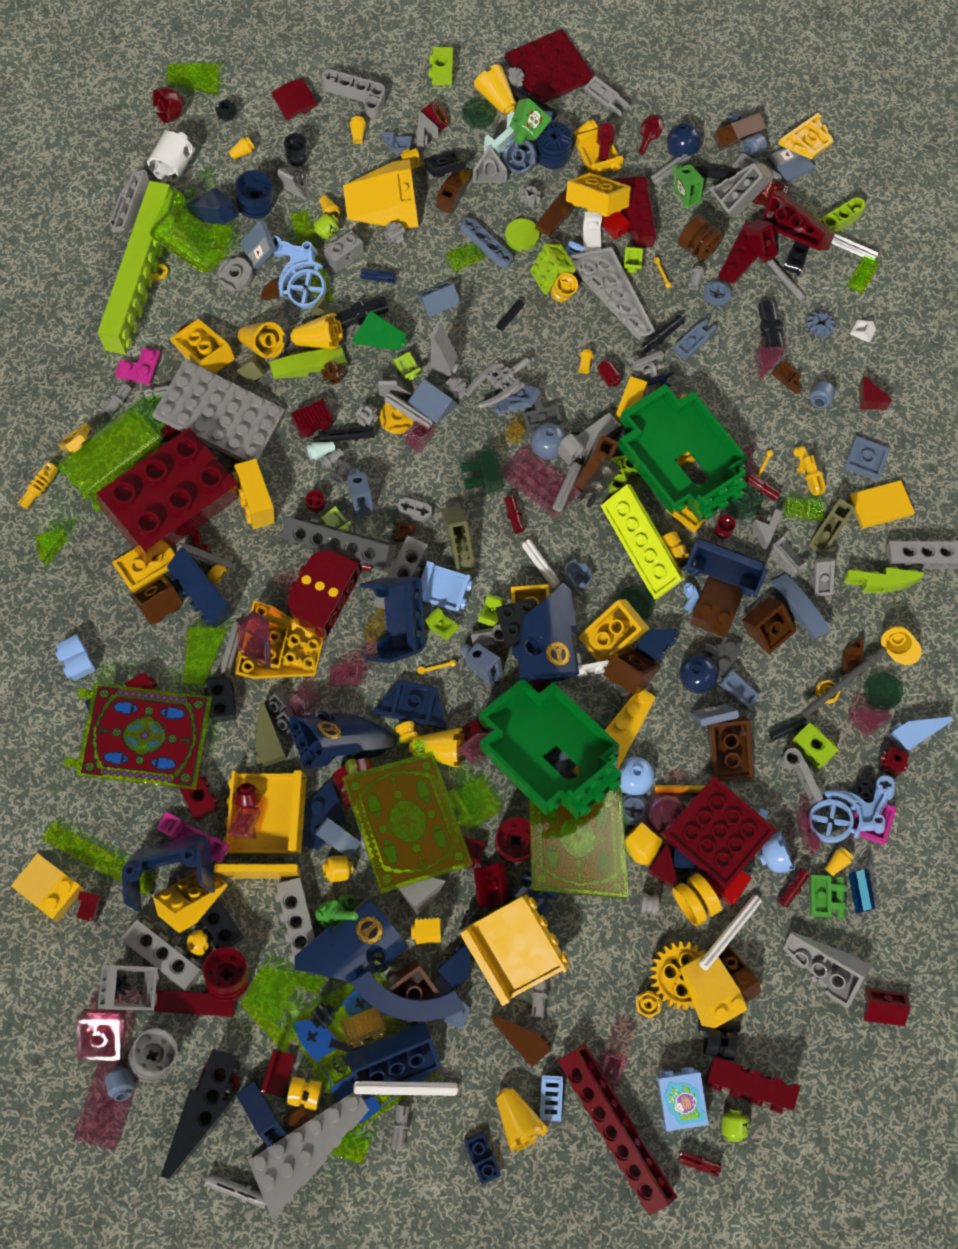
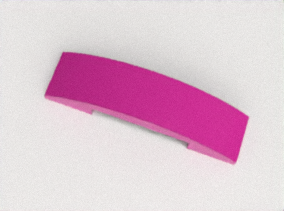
M168 812L164 814L156 827V830L173 840L198 834L204 835L211 843L212 860L217 863L221 862L230 847L229 844L206 834Z

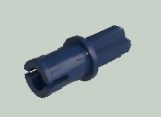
M361 269V279L377 281V283L387 282L395 284L396 272L380 271V269Z

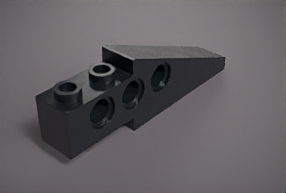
M212 1049L199 1090H189L160 1177L166 1179L174 1178L234 1104V1101L228 1100L227 1096L232 1094L234 1083H232L233 1076L238 1074L241 1067V1062H239L240 1056ZM221 1068L226 1072V1077L222 1081L217 1078V1072ZM213 1090H216L219 1094L216 1102L210 1099V1093ZM206 1111L210 1112L212 1116L208 1124L203 1121V1114Z

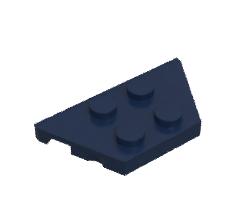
M398 680L392 690L383 697V700L372 711L373 715L405 722L413 721L414 724L446 730L447 726L437 688L404 680Z
M329 781L305 805L302 845L314 850H319L326 843V841L315 834L326 817L340 827L346 822L332 781Z

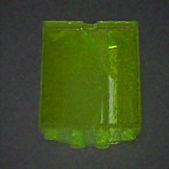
M128 408L85 440L79 450L76 452L71 451L61 458L56 466L63 475H67L68 480L74 487L77 486L85 500L90 499L93 502L91 503L93 509L97 513L101 511L105 516L99 507L96 492L163 445L159 441L161 438L137 411Z

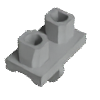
M652 349L646 353V357L641 358L638 355L631 357L634 377L637 378L646 374L656 377L657 370L664 367V353L662 351L656 352Z

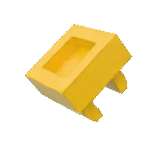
M416 148L402 151L403 154H400L401 160L410 159L411 170L421 166L419 151Z

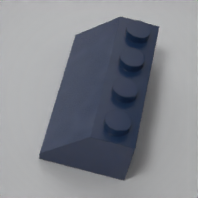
M183 546L179 548L167 565L169 571L167 576L173 584L176 582L179 584V591L184 598L187 596L190 598V605L194 611L201 612L203 615L201 619L205 625H211L215 629L232 617L229 605Z
M425 1022L345 1054L355 1081L409 1082L442 1068ZM362 1094L364 1100L376 1096L370 1094Z

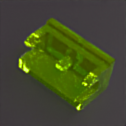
M347 1133L341 1139V1144L334 1148L330 1154L363 1165L371 1141Z

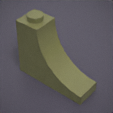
M455 505L441 508L443 524L450 543L456 572L465 575L475 573L476 569L468 523L460 506Z

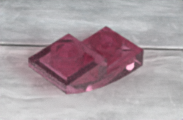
M806 812L798 813L796 815V822L801 840L809 854L815 855L817 850H820V839L816 838V832H808L811 824L810 818L806 816Z

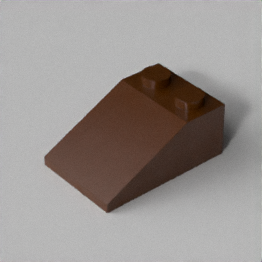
M709 576L690 624L720 637H726L743 597L741 589L738 586Z
M739 716L736 719L707 725L713 777L715 776L720 781L753 778L750 720L746 716Z

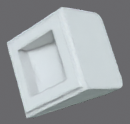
M856 320L850 334L870 343L876 327L873 321Z

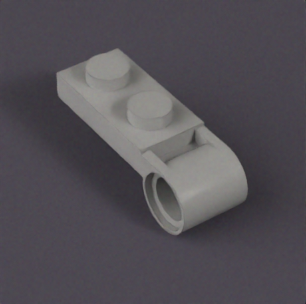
M788 749L781 756V765L788 770L795 768L811 805L819 803L823 799V791L814 780L815 775L812 768L808 767L807 763H805L798 749ZM787 755L793 756L795 763L789 762Z

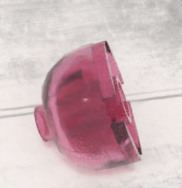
M662 795L658 798H653L648 804L647 820L649 825L658 834L663 835L686 809V805L672 795Z

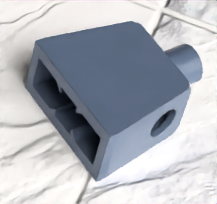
M359 469L351 470L349 476H347V482L355 516L374 513L366 474L364 472L360 473Z
M479 643L473 647L464 644L460 649V653L465 656L467 667L488 685L492 686L503 674L501 659Z

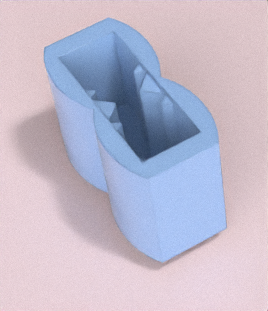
M77 634L56 644L57 651H55V654L60 662H64L65 667H63V671L67 678L71 677L76 681L96 671Z

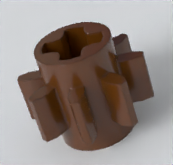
M334 361L326 363L324 369H321L323 380H328L329 384L339 383L342 380L341 377L344 376L342 365H337Z

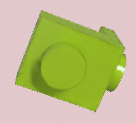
M625 247L623 269H627V273H637V271L642 270L643 249Z
M410 351L393 360L403 380L408 378L410 381L418 377L419 374L417 372L422 370L415 363Z
M333 506L320 517L325 525L346 531L349 530L348 526L352 524L350 520L347 521L336 506Z
M488 594L478 622L492 627L496 626L499 621L496 607L503 606L505 599Z
M436 608L425 620L430 630L445 641L459 629L457 623L446 617L439 608Z

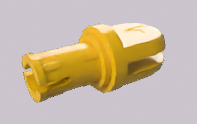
M814 455L802 459L807 471L804 478L807 481L809 490L814 496L822 495L826 490L823 472L818 471Z

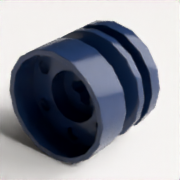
M555 121L549 122L536 139L537 162L541 166L548 169H559L569 161L573 137L571 130L566 125Z
M256 170L246 171L237 178L235 185L238 210L242 215L251 219L264 218L273 208V184L267 174Z
M527 866L524 871L527 875L522 874L520 877L526 886L516 884L509 897L511 900H515L527 893L529 898L532 897L537 904L536 910L539 915H543L546 918L552 908V905L546 899L556 901L558 898L556 893L560 894L563 889L534 886V867Z

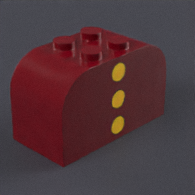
M330 550L314 553L306 565H302L298 573L299 578L290 586L288 606L292 619L299 626L325 641L360 577L357 562Z

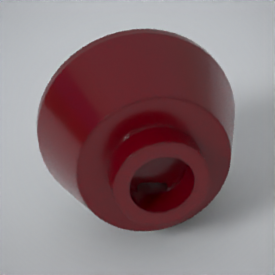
M243 783L236 789L234 803L242 809L253 808L261 801V794L253 784Z

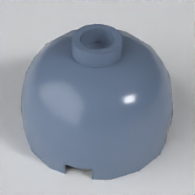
M512 139L506 144L502 158L505 167L509 171L524 174L534 168L537 163L538 153L533 143L525 139L523 145H519Z
M544 423L537 426L530 437L532 452L543 460L560 457L558 455L559 445L566 437L563 429L553 423Z

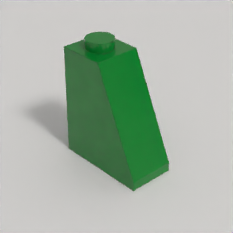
M370 311L351 342L357 345L399 351L406 347L409 340L407 339V334Z

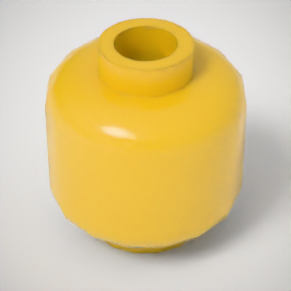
M346 855L329 856L322 865L323 876L329 882L347 881L350 873H353L354 870L353 862L349 861Z

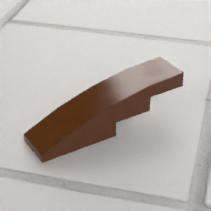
M567 189L546 210L535 225L536 230L550 237L555 229L559 228L565 219H568L576 206L566 201Z

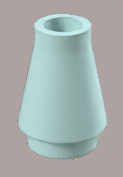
M333 441L311 442L310 445H307V453L310 460H318L324 455L326 456L335 451Z

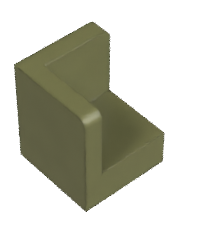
M321 296L311 310L312 320L328 313L336 314L338 311L327 305L325 297Z
M256 354L242 363L237 372L247 384H250L262 377L270 367L262 357Z

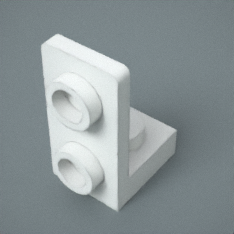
M584 212L583 247H585V252L601 249L602 216L598 212Z
M577 653L580 674L576 675V677H584L590 672H595V674L604 673L609 660L581 665L580 654Z

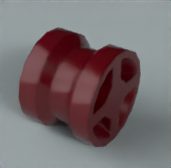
M312 490L306 495L307 507L311 512H320L325 507L324 495L318 490Z

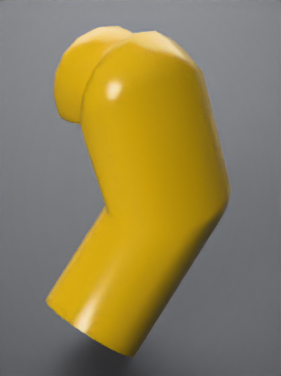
M802 446L795 447L793 454L800 459L797 472L804 474L806 468L802 459L809 455L806 448Z

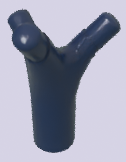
M675 371L664 372L662 375L648 378V386L662 383L671 387L672 384L667 381V378L672 376Z

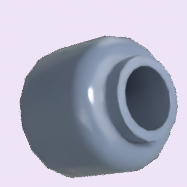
M755 133L745 138L742 142V152L753 159L764 154L767 150V141L760 133Z
M825 381L815 383L809 395L810 402L817 408L830 406L835 395V388L832 384Z
M123 1066L112 1068L111 1072L105 1077L107 1094L109 1097L114 1098L115 1101L128 1099L135 1090L133 1074L131 1070L123 1068Z

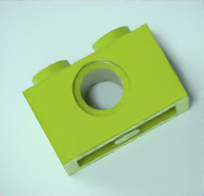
M433 47V54H429V64H432V68H429V78H432V85L452 86L453 47Z
M811 723L803 728L790 742L818 770L838 751L836 744L831 739H827L819 727ZM811 742H817L819 749L814 748Z

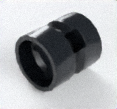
M298 133L288 135L284 140L287 162L293 166L304 165L308 160L305 137Z
M707 1028L703 1055L711 1057L720 1055L721 1059L734 1061L738 1047V1034L727 1031L721 1034V1031L718 1029Z

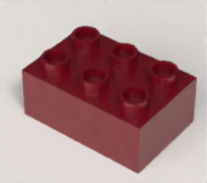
M189 427L96 492L100 509L148 565L193 530H196L237 499L238 484Z

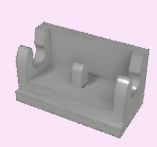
M784 536L773 543L768 552L788 576L793 579L805 571L809 564L801 561L786 543L787 539Z

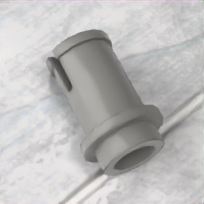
M695 266L691 270L692 275L688 287L698 290L701 278L705 275L702 267Z
M338 448L328 456L324 455L320 462L325 469H331L337 460L345 459V456L341 449Z

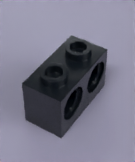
M231 678L207 680V687H204L205 698L209 699V706H206L207 717H211L213 723L237 720ZM218 688H223V689H224L221 694H219V695L214 694V692H215L216 689H218ZM219 707H226L223 713H216Z
M220 901L210 907L201 917L202 921L199 924L205 933L208 931L211 933L213 938L210 941L216 949L230 948L245 938ZM217 914L220 916L218 923L210 924L212 915ZM229 931L231 933L230 939L225 942L221 941V934Z

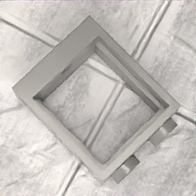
M102 965L98 1008L154 1011V1006L157 1003L156 984L159 981L158 967ZM117 971L144 972L141 1004L114 1003Z

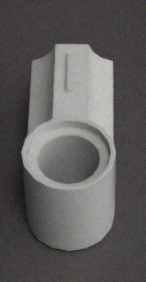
M496 625L493 628L470 631L472 646L477 643L483 647L505 645L504 638L498 639L495 637V634L502 632L500 625Z

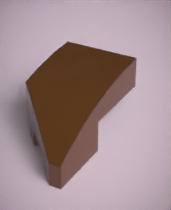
M784 360L771 374L792 392L799 394L801 392L799 386L801 373H797Z
M860 637L853 645L847 647L842 654V674L850 673L862 663V654L864 652L863 637Z

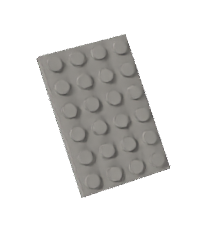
M185 359L154 410L152 417L181 432L190 427L203 443L241 462L256 459L258 462L285 409Z

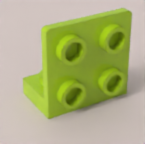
M544 244L530 272L543 294H548L558 274H574L576 267L561 244Z

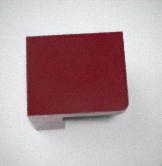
M80 891L78 900L81 903L77 918L97 923L104 898Z

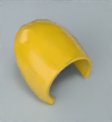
M641 822L626 835L621 843L629 856L637 864L650 865L657 856L663 840Z

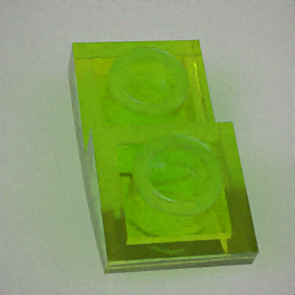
M864 256L847 287L863 294L880 264Z
M787 497L784 500L783 517L822 521L824 520L825 502L809 498L802 501Z

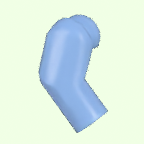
M688 582L683 586L687 598L683 608L692 612L699 599V594L696 587Z

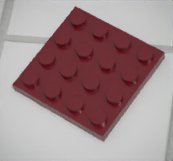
M563 29L504 54V58L510 67L522 70L525 77L522 83L526 91L543 103L587 85L594 77V74Z
M714 776L665 831L662 837L725 891L777 829Z

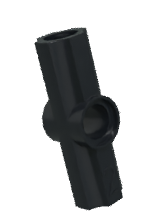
M382 296L366 303L358 301L351 308L336 313L337 316L334 317L336 320H340L343 329L354 324L362 325L370 311L381 315L389 312V307L385 297Z
M770 300L764 301L758 305L761 319L760 331L763 332L761 336L765 338L768 354L776 355L784 350L781 338V320L777 319L774 302Z

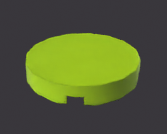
M521 218L516 219L506 227V242L516 251H528L537 245L540 231L535 229L536 224L533 221Z

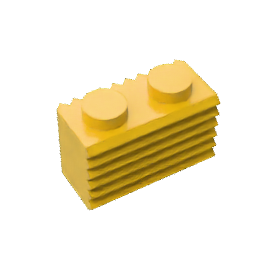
M434 917L432 919L428 918V920L426 918L424 920L416 919L415 924H411L412 940H416V945L441 943L440 919L438 917L436 919Z

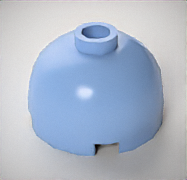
M633 756L622 761L618 769L622 773L619 790L626 795H644L654 783L652 766L641 757Z
M781 831L772 834L761 847L762 853L759 854L762 865H767L775 873H786L795 870L794 862L790 860L791 853L783 835L781 836Z

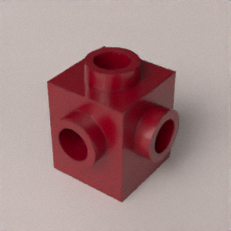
M890 746L886 751H882L879 757L880 765L878 769L884 771L887 775L897 777L902 772H906L910 763L907 761L909 754L900 747Z

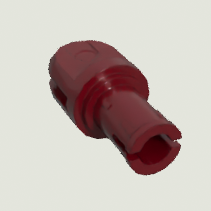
M609 122L602 123L598 128L596 143L599 145L598 161L601 162L609 160V148L614 142L615 131L613 125Z

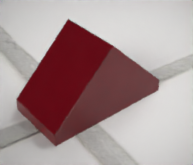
M866 376L859 385L860 409L886 410L892 399Z
M666 845L647 873L672 889L678 885L669 845Z

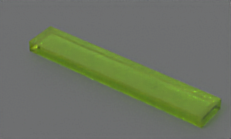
M307 211L290 214L298 245L302 246L305 241L311 242L317 250L315 262L323 266ZM323 267L322 270L318 269L317 272L326 282L325 300L328 303L333 301V297ZM312 274L310 286L322 288L320 278ZM312 292L314 300L319 296L320 293Z
M51 822L42 837L43 841L122 883V869L127 861ZM143 871L139 879L140 893L147 896L157 878Z

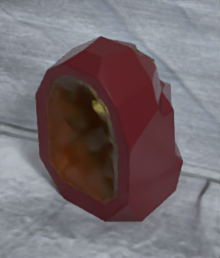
M433 102L421 110V113L429 118L438 127V130H444L448 126V116L439 103Z

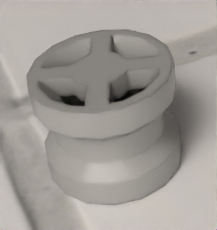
M642 893L640 913L651 912L652 915H657L659 895L654 894L650 896L647 893Z

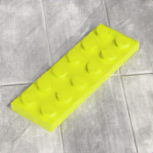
M626 484L601 505L654 600L662 597L685 579L631 484Z

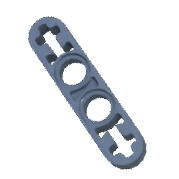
M465 217L462 219L460 225L462 233L498 266L509 268L513 261V255L473 218Z

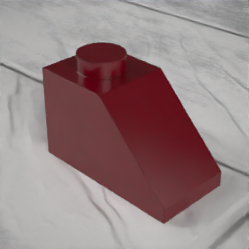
M757 219L745 227L748 244L762 262L766 263L778 255L772 223Z

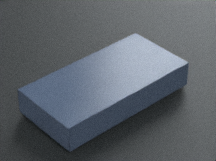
M729 670L718 684L746 710H749L760 696L733 670Z

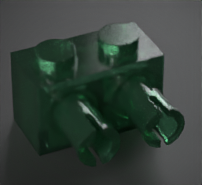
M496 449L477 452L475 460L460 462L462 474L477 470L480 473V476L464 478L465 490L482 487L485 494L503 491V478Z

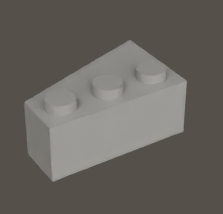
M753 163L737 172L731 178L725 179L722 183L709 189L728 214L739 215L771 182L774 176L765 164Z

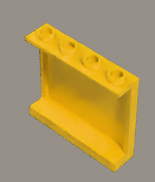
M294 770V773L239 774L236 771H232V776L228 782L230 796L227 798V807L229 810L228 816L225 818L227 832L223 839V842L230 845L227 852L230 854H301L307 775L302 770ZM250 783L257 788L261 794V801L257 806L250 809H242L235 805L234 796L236 789L241 784Z
M527 893L464 927L460 932L502 1006L509 1003L511 998L561 971L566 972L569 967L568 956L559 949V942L556 936L549 932L545 917L539 915L536 910L537 904L532 897L529 898Z

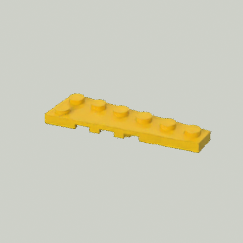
M645 689L637 694H633L605 729L620 745L617 769H619L656 698ZM576 765L572 772L578 776L580 770Z

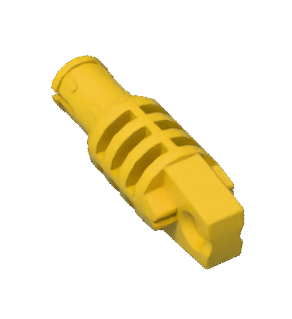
M47 462L36 473L37 476L33 477L34 480L30 481L31 484L27 485V491L17 503L28 510L32 502L42 495V492L46 490L45 488H48V484H51L59 469L54 464Z

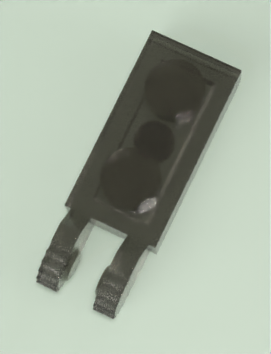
M606 457L585 484L577 500H583L587 492L590 491L594 494L586 505L590 508L614 480L621 467Z

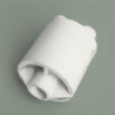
M167 130L162 134L147 160L149 169L158 179L169 182L179 180L195 152V148L187 140L186 134Z

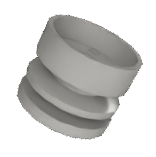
M154 1028L144 1031L137 1037L127 1058L128 1069L131 1070L136 1079L151 1083L157 1082L166 1076L176 1061L178 1053L177 1043L173 1036L165 1030ZM148 1055H149L151 1058L154 1057L155 1060H154L153 1062H152L151 1059H148V1060H147Z

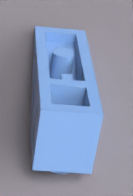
M952 717L915 720L908 721L903 725L900 722L891 728L892 733L888 737L895 746L904 749V752H908L948 725L953 719Z

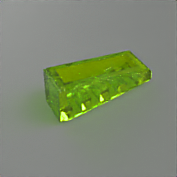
M475 244L446 253V260L454 273L485 259V255ZM473 250H476L478 256H475Z

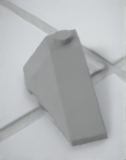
M437 321L431 335V372L446 378H452L453 374H457L459 370L458 356L442 323Z
M795 932L790 933L783 947L784 951L800 967H806L813 974L811 978L815 983L819 981L827 989L825 993L830 998L846 1008H849L872 968V966L851 954Z

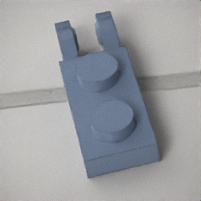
M707 318L704 319L673 347V351L687 361L709 340L718 327L714 325L706 332L703 329L707 327L710 321Z

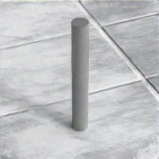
M771 259L767 264L800 302L803 301L806 296L778 264Z

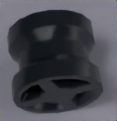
M861 780L854 785L852 793L866 802L874 796L875 786L869 780Z

